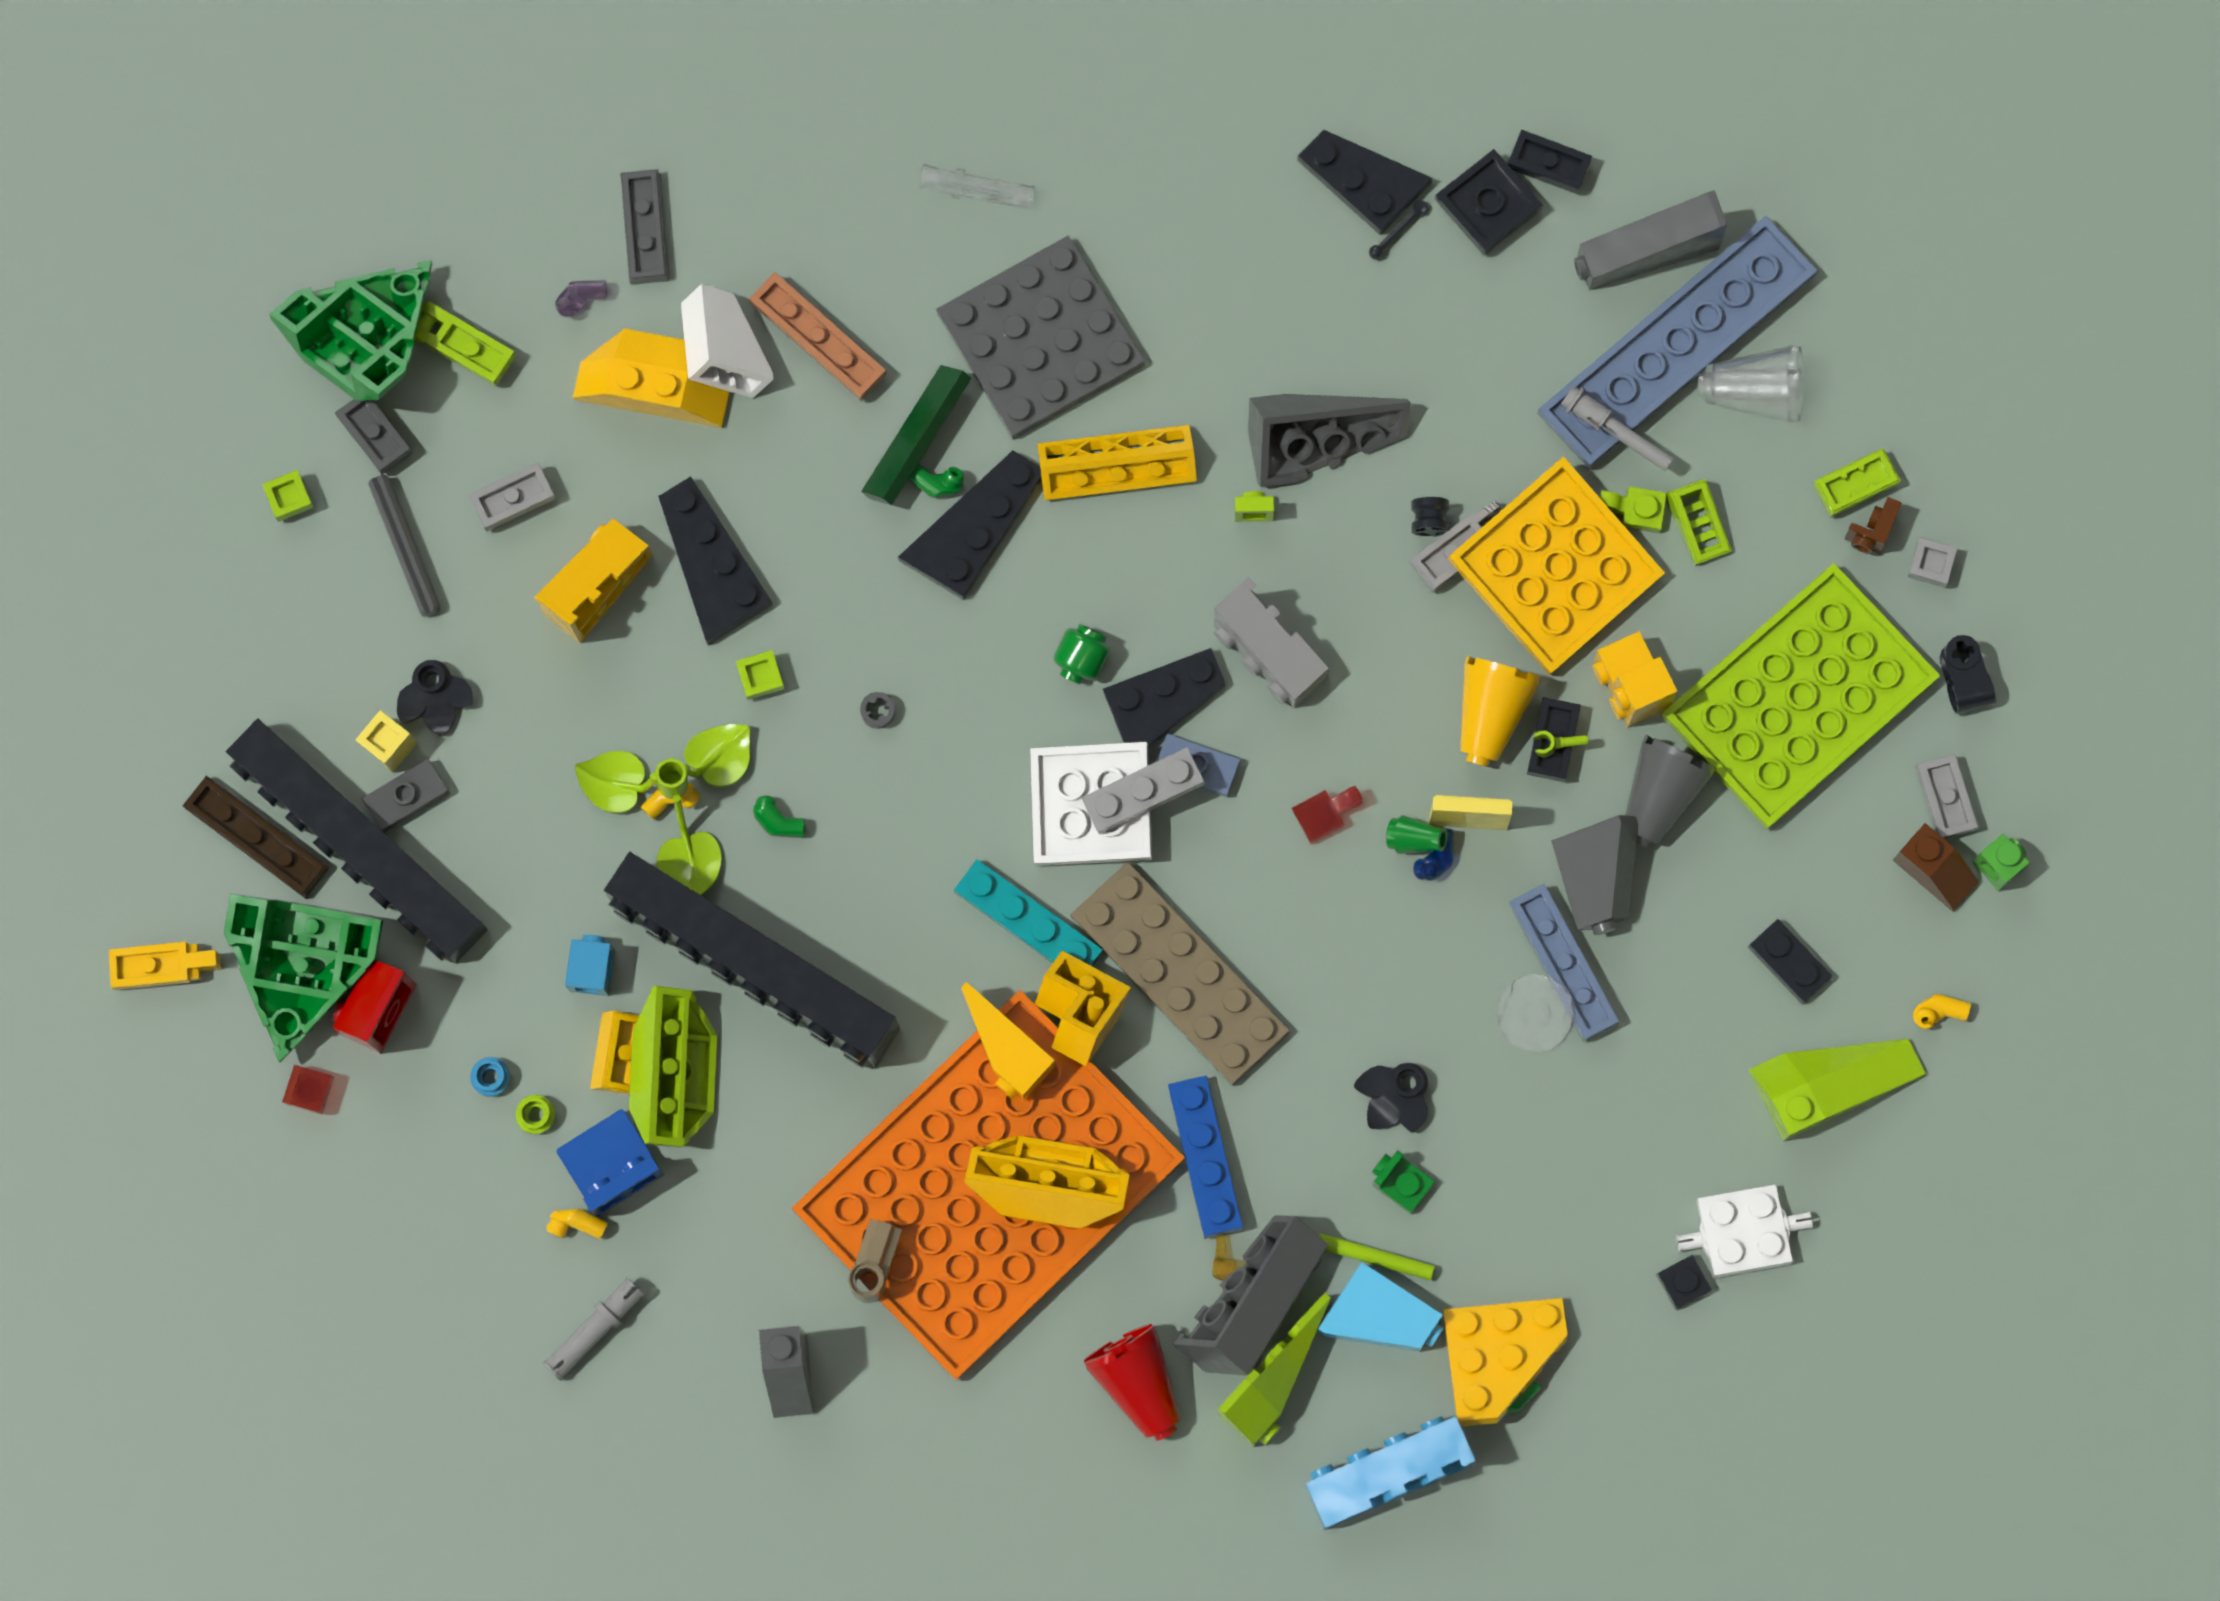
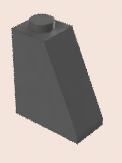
M1617 815L1551 840L1577 930H1593L1594 935H1601L1616 930L1615 923L1629 918L1638 831L1636 816Z
M800 1326L759 1330L762 1372L773 1418L814 1414L807 1334Z

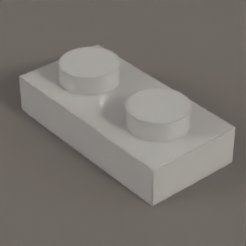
M539 462L469 494L486 532L556 499Z
M1952 754L1918 763L1915 768L1935 832L1942 838L1947 839L1976 831L1978 825L1956 755Z

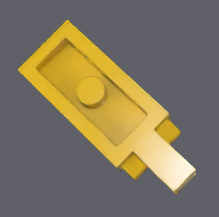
M186 941L109 950L110 985L113 990L191 983V980L201 979L200 971L222 969L221 953H217V950L199 952L198 944H189Z

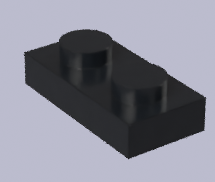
M1521 129L1508 165L1516 172L1578 194L1591 163L1592 155Z
M1543 697L1535 733L1548 731L1553 737L1575 736L1581 705ZM1548 739L1533 740L1527 775L1565 782L1573 746L1555 749L1551 756L1540 757L1536 754L1535 750L1547 749L1551 742Z
M1779 919L1748 946L1754 955L1801 1004L1807 1001L1832 977Z

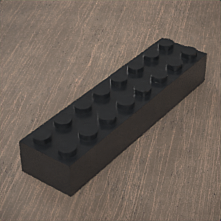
M630 851L603 890L610 900L608 905L614 909L613 913L630 924H633L635 920L642 923L641 926L646 929V933L653 939L664 945L668 940L675 943L674 947L679 950L678 953L696 965L701 960L708 964L707 967L712 970L711 974L729 986L736 981L741 985L740 988L745 991L744 995L761 1006H764L767 1001L773 1004L780 1018L795 1027L800 1022L808 1026L807 1030L811 1032V1037L829 1048L832 1043L837 1044L841 1047L840 1050L844 1053L843 1056L861 1068L866 1063L876 1068L900 1030L896 1017Z

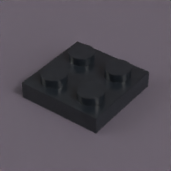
M1495 149L1486 154L1435 195L1437 203L1483 256L1541 211L1543 204Z

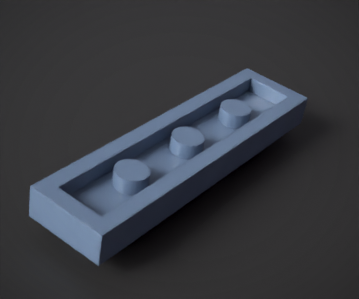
M1545 884L1509 902L1510 908L1583 1042L1617 1025L1619 1020Z

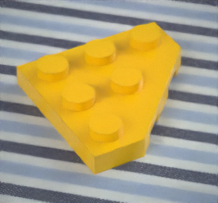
M1562 1298L1443 1309L1455 1413L1460 1426L1498 1423L1519 1394H1523L1540 1374L1543 1366L1552 1355L1558 1352L1567 1342L1568 1334Z

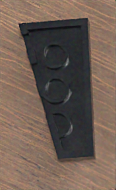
M1012 450L898 556V561L964 600L1041 482L1040 466Z
M691 476L658 496L707 645L773 605L771 599Z

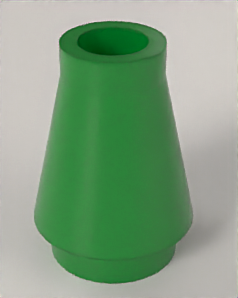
M1405 815L1399 818H1392L1386 831L1387 847L1395 849L1398 854L1443 851L1447 843V831L1445 828L1435 827Z

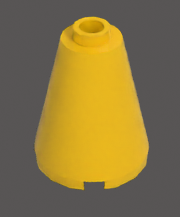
M1466 656L1460 751L1467 753L1465 761L1488 767L1490 760L1498 762L1535 694L1541 676L1530 672L1528 674L1517 670V668Z

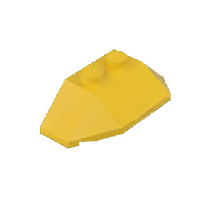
M624 328L581 361L573 400L722 428L730 392L688 380L684 339Z
M1016 1135L994 1141L984 1147L981 1145L973 1147L966 1171L965 1184L1002 1216L1081 1229L1123 1210L1130 1174L1123 1169L1120 1170L1113 1161L1095 1148Z

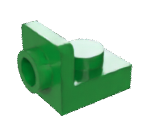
M1397 1150L1392 1157L1385 1154L1372 1171L1377 1176L1372 1186L1411 1214L1435 1181L1403 1157L1404 1154Z

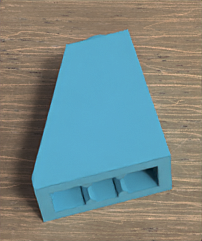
M1361 1262L1318 1328L1317 1333L1328 1338L1419 1352L1424 1344L1432 1347L1444 1327L1438 1324L1442 1317L1441 1313Z

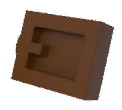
M1887 497L1883 508L1875 505L1866 526L1870 529L1851 523L1845 540L1850 541L1851 546L1860 552L1872 554L1874 551L1880 554L1902 502Z

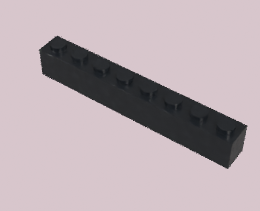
M259 718L225 751L234 760L229 767L245 782L251 777L262 786L257 792L273 807L281 803L289 811L285 818L301 833L308 828L316 835L317 838L313 841V844L329 859L334 854L340 857L345 862L340 869L357 884L364 879L373 888L369 895L385 910L392 905L400 912L401 915L397 921L413 936L418 931L424 934L429 939L425 947L439 960L443 961L448 956L456 964L487 932L488 929L478 918Z

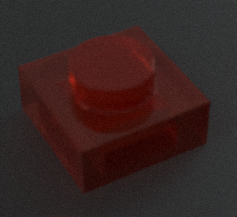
M294 1065L282 1103L322 1115L334 1077L326 1073Z

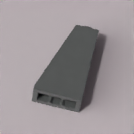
M1715 190L1580 243L1577 258H1574V266L1579 279H1586L1589 290L1719 250L1727 228V222Z

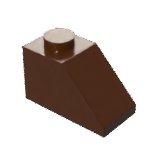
M1926 823L1922 825L1893 859L1898 866L1952 912L1979 883L1957 850Z

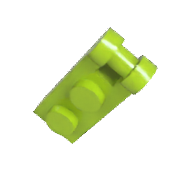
M426 301L422 307V316L419 320L415 341L429 347L496 387L516 357L515 352L437 305ZM435 322L442 325L436 335L429 332Z

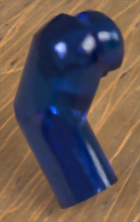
M1446 829L1447 843L1443 851H1433L1424 859L1415 861L1413 872L1419 880H1436L1451 868L1454 856V830Z

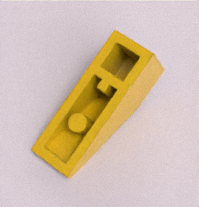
M965 982L961 990L993 1072L999 1078L995 1085L1011 1099L1017 1094L1025 1101L1056 1066L1055 1060L970 984Z

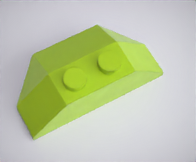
M653 986L633 1029L629 1110L645 1144L685 1147L690 1138L714 1113L717 1033L705 1012L696 1002L697 998L692 990Z

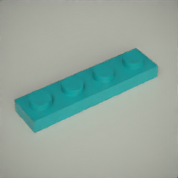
M978 859L975 860L954 888L955 894L1052 964L1061 951L1074 956L1090 966H1093L1103 953V949Z

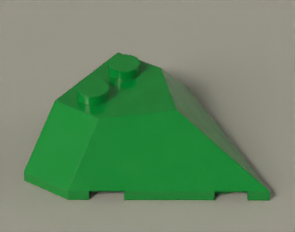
M432 260L417 263L418 268L397 273L395 268L336 281L335 287L312 292L311 287L296 290L269 314L270 319L303 362L356 401L378 400L407 375L433 265Z
M230 894L223 933L229 946H232L241 967L239 970L261 1022L269 1032L275 1046L273 1050L279 1063L289 1055L376 961L383 920L356 913L294 902Z

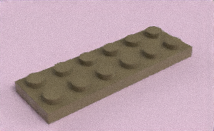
M1129 862L1125 863L1070 914L1071 918L1103 949L1105 954L1231 1086L1289 1034V1029Z

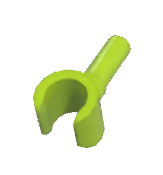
M1539 731L1533 736L1534 740L1548 739L1551 742L1547 749L1535 750L1536 754L1540 757L1551 756L1555 749L1588 744L1587 735L1562 738L1553 737L1548 731Z

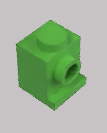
M2004 833L1981 851L1972 861L1998 891L2022 872L2030 862L2025 858L2027 852L2016 839H2008Z

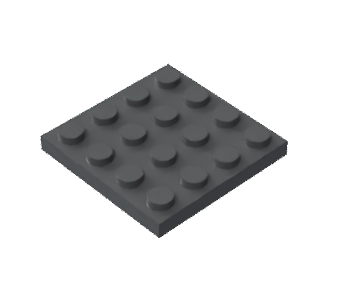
M1069 236L1060 239L936 309L939 318L1012 440L1145 366L1144 359Z

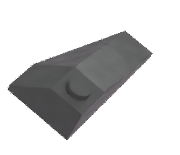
M1279 394L1249 398L1248 435L1258 485L1265 487L1298 483L1309 478L1308 474L1325 466H1328L1330 469L1341 465V460L1359 452L1367 454L1408 437L1410 401L1399 398Z

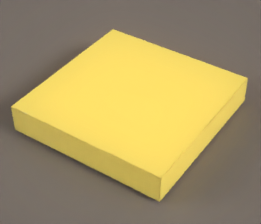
M1435 795V797L1433 796L1430 808L1429 824L1443 827L1507 830L1512 816L1513 801L1510 799Z

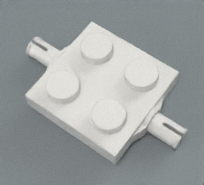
M1775 1184L1698 1198L1696 1202L1700 1216L1699 1232L1676 1235V1242L1679 1252L1702 1247L1709 1259L1714 1279L1791 1265L1793 1259L1789 1246L1790 1232L1813 1228V1223L1810 1220V1212L1786 1216L1785 1211L1780 1205Z

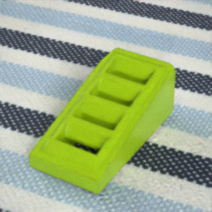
M1706 479L1697 480L1667 492L1666 499L1694 565L1732 551ZM1697 494L1699 501L1686 506L1683 505L1681 499ZM1703 508L1704 516L1689 521L1688 513ZM1709 523L1711 530L1694 536L1693 528ZM1713 537L1716 538L1718 544L1699 550L1697 543Z

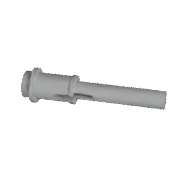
M1575 386L1571 388L1561 403L1566 408L1565 413L1569 414V412H1572L1597 431L1601 428L1662 470L1665 471L1674 458L1610 415L1612 410L1607 409L1585 394V388L1578 389Z

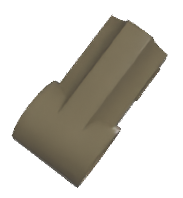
M870 1219L855 1265L852 1267L848 1278L850 1289L856 1299L864 1303H872L878 1301L884 1295L886 1281L903 1233L902 1229L882 1221ZM865 1273H872L878 1277V1284L871 1291H862L856 1286L859 1277Z

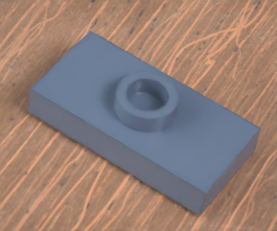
M1167 734L1157 761L1188 747L1205 782V785L1199 788L1227 798L1240 764V759Z

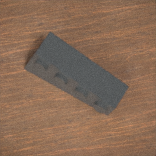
M1274 1215L1244 1253L1243 1259L1246 1261V1264L1234 1270L1231 1274L1228 1273L1219 1285L1223 1288V1293L1209 1308L1206 1305L1202 1306L1194 1317L1199 1321L1197 1326L1188 1337L1181 1333L1173 1345L1204 1372L1248 1376L1260 1364L1261 1354L1270 1339L1275 1337L1280 1331L1281 1321L1289 1308L1300 1298L1302 1287L1306 1280L1319 1267L1322 1261L1321 1256L1328 1244L1297 1216Z

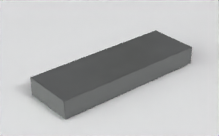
M659 170L620 173L630 284L669 281Z

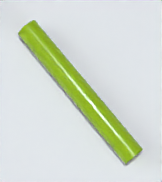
M1319 1234L1328 1244L1325 1251L1431 1281L1435 1265L1327 1234Z

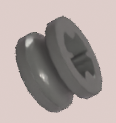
M882 692L870 693L864 697L860 707L863 722L867 726L876 729L889 725L895 714V706L892 699ZM877 701L884 702V710L889 709L887 716L880 715L878 720L871 719V711L866 712L868 705L875 706Z

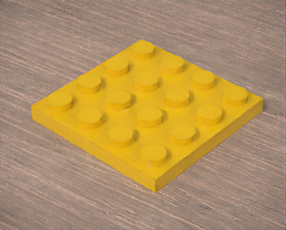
M1564 456L1447 557V560L1548 675L1555 671L1665 574L1661 567Z

